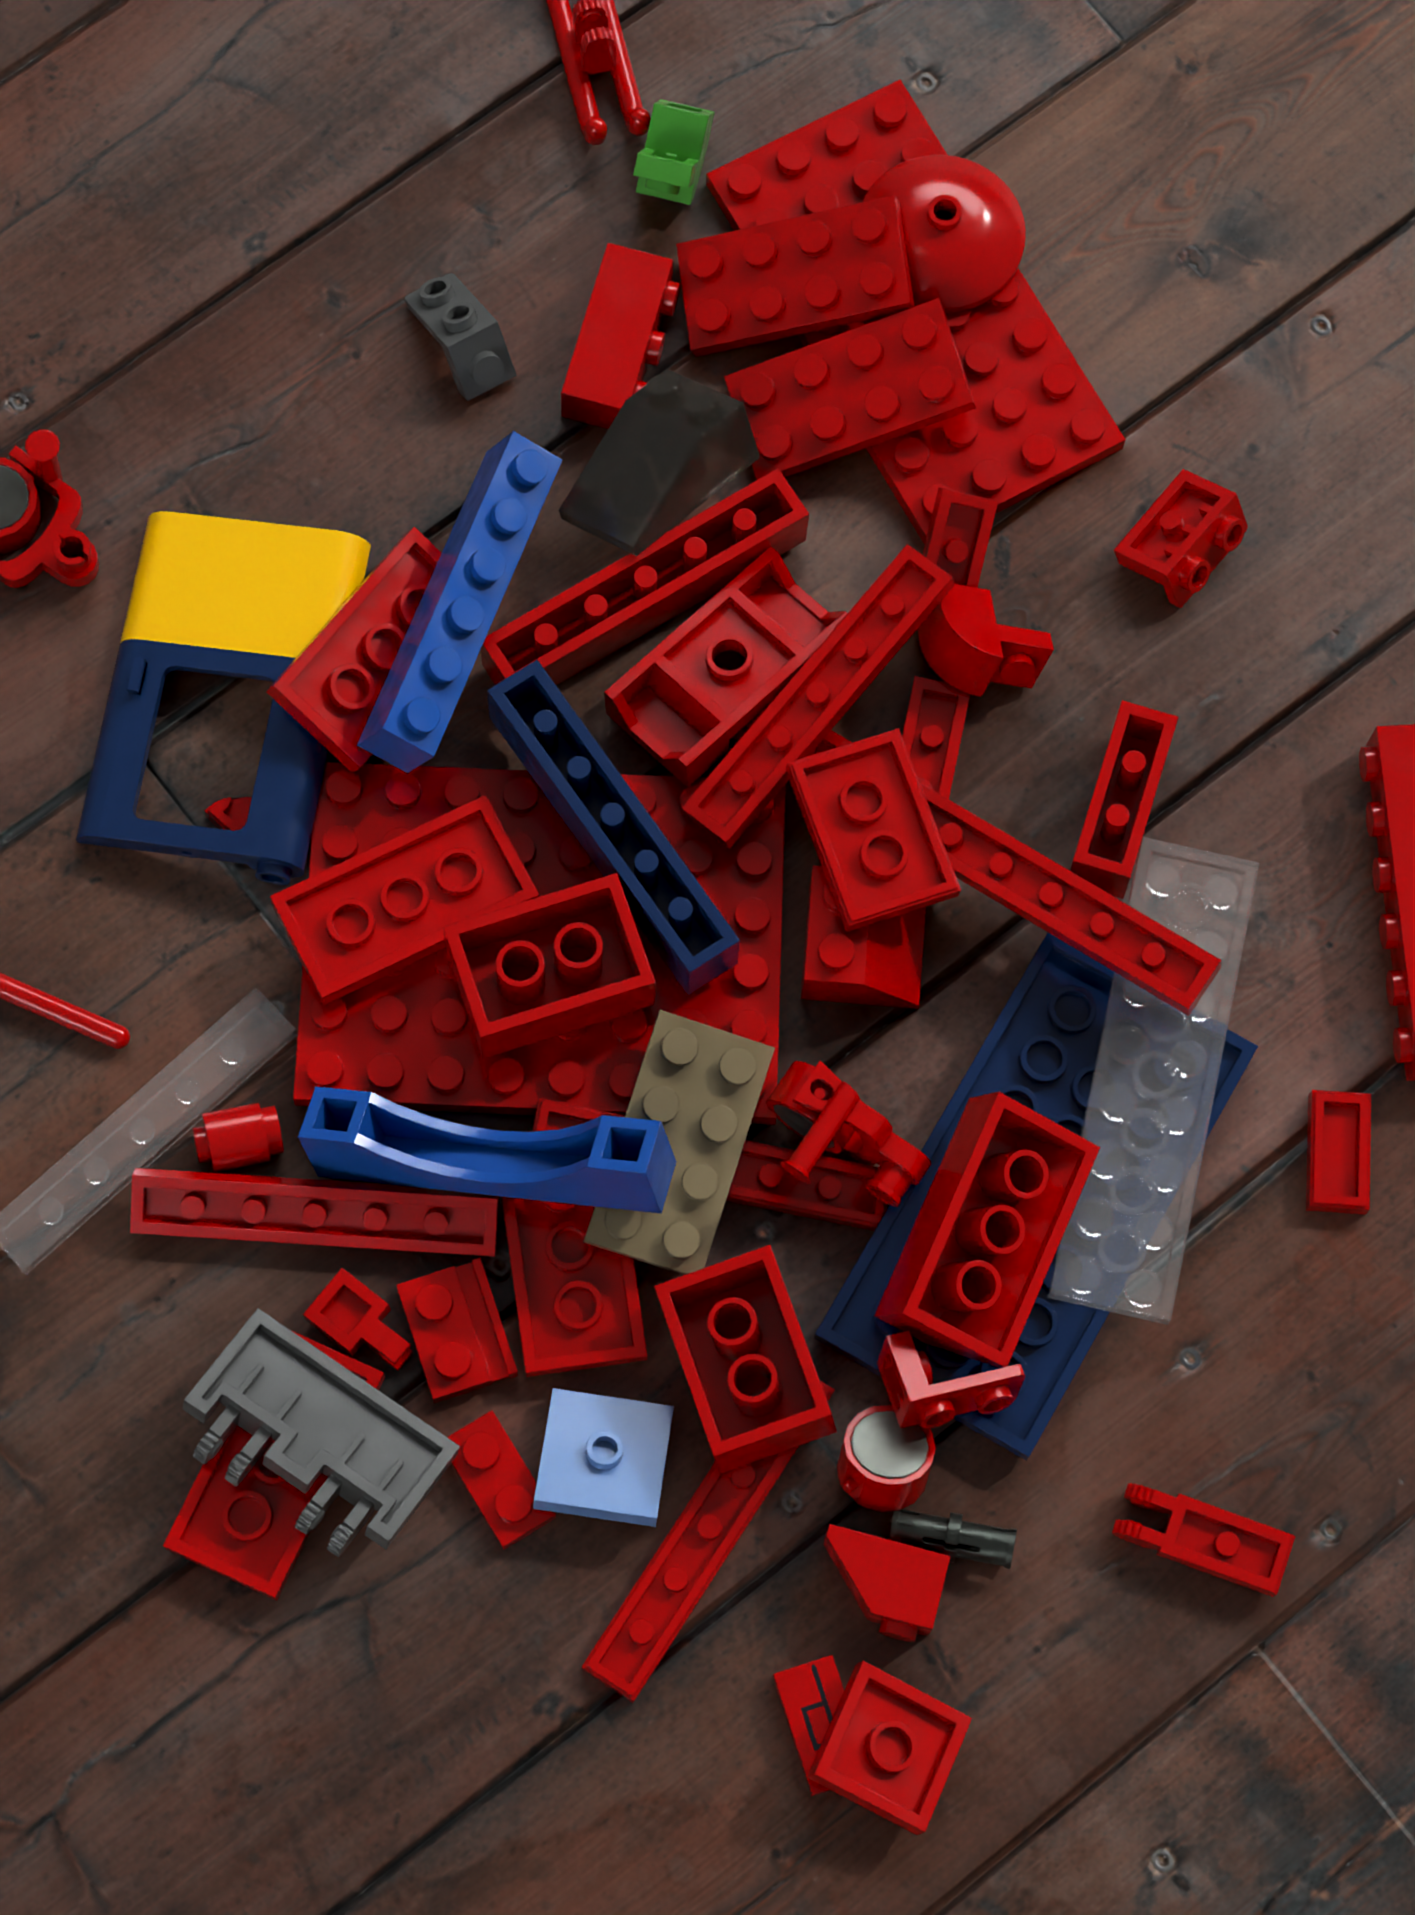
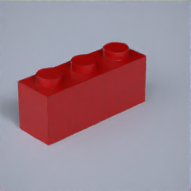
M607 243L561 391V417L625 434L628 432L632 416L642 417L650 391V383L644 382L643 379L648 364L658 366L665 342L666 333L658 331L663 314L673 316L680 293L681 283L672 281L673 259Z
M1124 700L1121 701L1070 869L1076 875L1110 895L1124 899L1179 718L1175 715Z

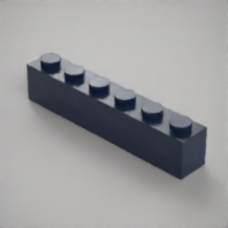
M535 660L488 689L489 718L603 877L614 873L618 874L633 919L686 993L690 995L738 964L740 939L539 661Z

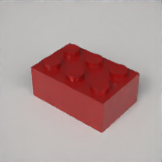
M617 873L443 927L446 953L482 1059L655 1005L656 981Z
M771 1245L654 1286L710 1448L721 1474L837 1432L829 1404Z

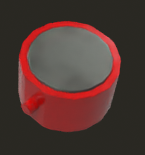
M892 1405L873 1406L858 1413L847 1425L837 1464L841 1487L859 1505L880 1512L899 1511L914 1504L925 1491L936 1451L932 1431L930 1428L921 1427L920 1424L900 1429Z

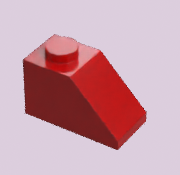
M829 1524L823 1545L867 1620L880 1623L879 1633L897 1640L915 1642L917 1634L928 1636L933 1630L951 1556Z

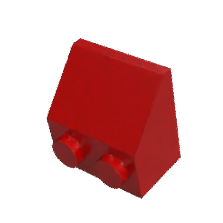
M813 865L808 893L800 999L918 1009L926 907L846 932L822 866Z

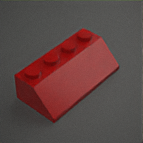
M999 1091L969 1098L874 1316L903 1332L910 1331L911 1336L926 1344L998 1368L1007 1367L1100 1147Z

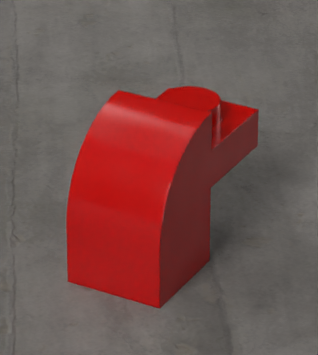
M954 584V587L917 629L921 651L934 672L953 687L982 697L990 682L1032 689L1054 651L1051 633L997 624L991 591Z

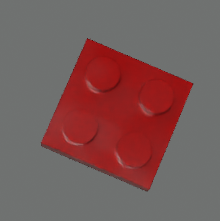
M861 1661L855 1665L807 1778L915 1835L925 1833L972 1718L879 1668Z

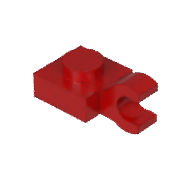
M344 1268L339 1270L303 1313L306 1321L350 1356H353L362 1344L365 1343L388 1365L399 1371L414 1353L409 1348L411 1345L404 1338L382 1323V1320L391 1311L390 1305Z

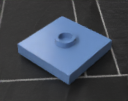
M553 1388L533 1509L656 1527L674 1406Z

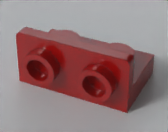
M1182 469L1117 545L1114 553L1120 565L1163 585L1169 603L1181 608L1194 593L1200 591L1205 586L1211 572L1228 552L1238 547L1244 537V533L1247 531L1248 525L1237 493Z

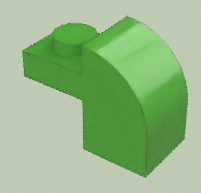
M663 99L654 103L646 145L643 150L638 152L633 176L639 177L636 193L687 205L692 203L705 160L715 111Z

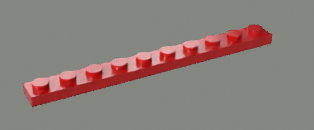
M724 666L722 667L723 670H728V671H730L729 669L725 668ZM766 708L729 740V743L735 745ZM831 730L810 756L853 742ZM920 783L956 878L1188 1016L1191 1014L1221 969V959Z

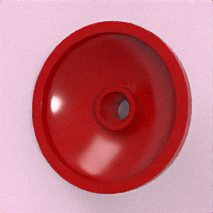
M928 155L913 158L885 172L876 180L864 197L863 202L895 195L899 201L914 306L939 298L945 313L969 310L986 303L998 295L1017 272L1026 239L1025 221L1021 207L1005 182L995 173L976 162L950 155ZM938 211H948L953 215V218L941 220L936 217L935 213Z

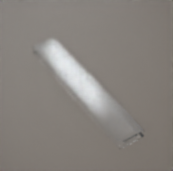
M257 987L254 988L0 1212V1248L27 1275L131 1183L135 1168H148L202 1120V1113L211 1112L297 1036L296 1028Z

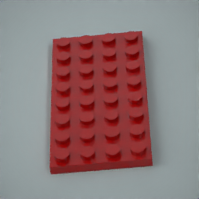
M900 79L706 173V185L735 231L863 202L864 197L876 180L894 166L921 156L948 154ZM938 211L935 213L936 217L941 220L953 218V215L948 211ZM1019 268L1008 285L991 300L969 310L945 313L976 409L866 448L924 545L938 487L998 501L996 513L1122 450L1126 439ZM887 316L800 334L798 337L805 347Z

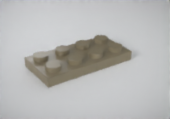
M659 1010L624 1117L661 1121L677 1162L662 1214L594 1207L584 1243L681 1275H686L705 1267L775 1047Z

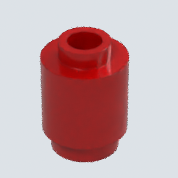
M258 1102L202 1113L203 1126L192 1128L198 1162L210 1161L213 1173L270 1162V1155L284 1153L282 1134L275 1105L260 1108Z

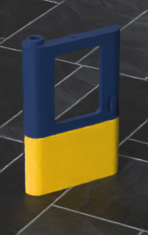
M168 511L154 512L149 515L77 832V843L247 864L250 868L256 870L255 877L257 879L276 885H287L290 883L291 878L304 875L329 751L274 699L272 700L248 818L242 829L231 831L144 820L136 817V808L166 676L174 670L265 680L274 683L365 580L371 553V545L367 540L338 530ZM145 666H147L146 672H145L144 681H143V686H142V690H141V695H139V691H140V686H141V682H142V677H143L144 669H145Z

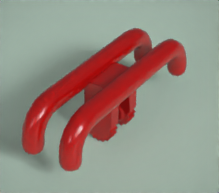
M546 0L579 125L585 140L589 144L600 145L607 137V125L600 118L589 75L611 71L628 131L636 136L645 135L649 130L651 116L642 105L614 0L577 1V4L573 5V12L571 11L569 0Z

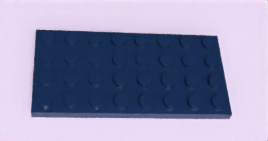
M1047 933L921 1150L929 1158L932 1165L918 1185H910L902 1196L898 1207L889 1205L817 1329L814 1339L881 1377L877 1361L885 1337L903 1331L874 1315L969 1098L999 1091L1100 1147V1150L1008 1366L1021 1364L1025 1373V1379L1016 1400L1009 1407L996 1413L981 1414L976 1410L956 1415L953 1418L1027 1461L1258 1046L1194 1010L1189 1016L1052 934ZM911 1336L917 1352L924 1351L929 1359L933 1376L932 1384L999 1369L998 1367L926 1344Z

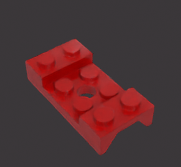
M770 546L604 692L606 714L688 788L730 751L729 740L776 698L847 615V612H828L795 583L780 554ZM724 651H736L746 659L740 668L730 671L717 667L713 660Z

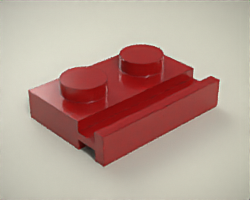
M481 1258L474 1259L471 1263L458 1267L452 1266L396 1285L434 1403L492 1385L493 1382L508 1377L511 1379L518 1376V1370Z

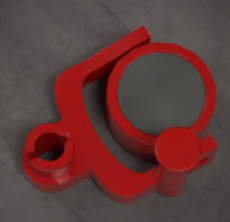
M39 429L33 431L25 441L27 453L15 445L9 453L10 460L0 457V554L21 549L34 538L41 524L42 512L35 485L58 498V507L52 521L30 548L9 561L0 560V581L8 587L19 588L33 581L44 570L63 584L70 587H81L95 579L99 571L98 554L88 537L83 532L76 530L83 515V504L79 493L63 482L57 457L60 450V441L54 432ZM73 555H81V556H83V558L80 557V556L75 557V558H69V557H70V556H73Z
M821 1060L816 1066L802 1061H794L766 1100L768 1109L777 1114L776 1118L787 1129L792 1130L803 1138L790 1159L781 1161L780 1165L792 1176L805 1183H810L809 1173L825 1150L837 1154L843 1151L862 1164L874 1166L877 1163L880 1165L865 1186L881 1201L898 1207L902 1196L910 1185H918L932 1165L929 1158L923 1152L893 1133L890 1122L882 1114L865 1104L860 1099L858 1093L848 1083L841 1081Z

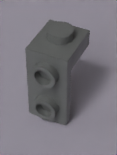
M449 273L443 277L430 279L420 289L405 296L408 309L442 346L457 389L467 401L517 376L498 321L455 274Z

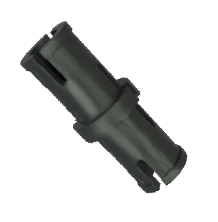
M901 1509L893 1513L889 1540L951 1556L950 1563H954L955 1557L1004 1566V1568L1010 1569L1017 1529H1005L963 1521V1514L951 1512L950 1518Z

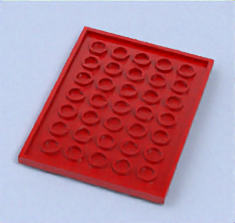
M327 762L312 830L309 877L484 795L487 796L536 887L539 897L601 878L603 875L527 770L419 766L406 773L393 765L363 764L361 768L352 773L342 763ZM620 774L740 939L738 964L688 995L635 922L656 981L655 1005L482 1059L445 948L326 1005H323L304 966H302L293 1095L295 1106H309L315 1087L373 1092L398 1105L415 1111L535 1115L538 1100L543 1098L625 1115L658 1012L663 1010L775 1047L751 1124L775 1125L777 1114L768 1109L766 1100L777 1086L786 784L730 849H727L684 816L681 809L706 778L699 777L687 788L675 776Z

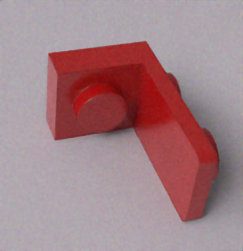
M910 1331L886 1336L877 1361L878 1369L900 1429L918 1424L923 1428H934L948 1423L956 1415L976 1410L981 1414L999 1412L1009 1407L1016 1400L1025 1379L1022 1365L1016 1364L932 1384L933 1376L929 1359L924 1351L917 1352Z

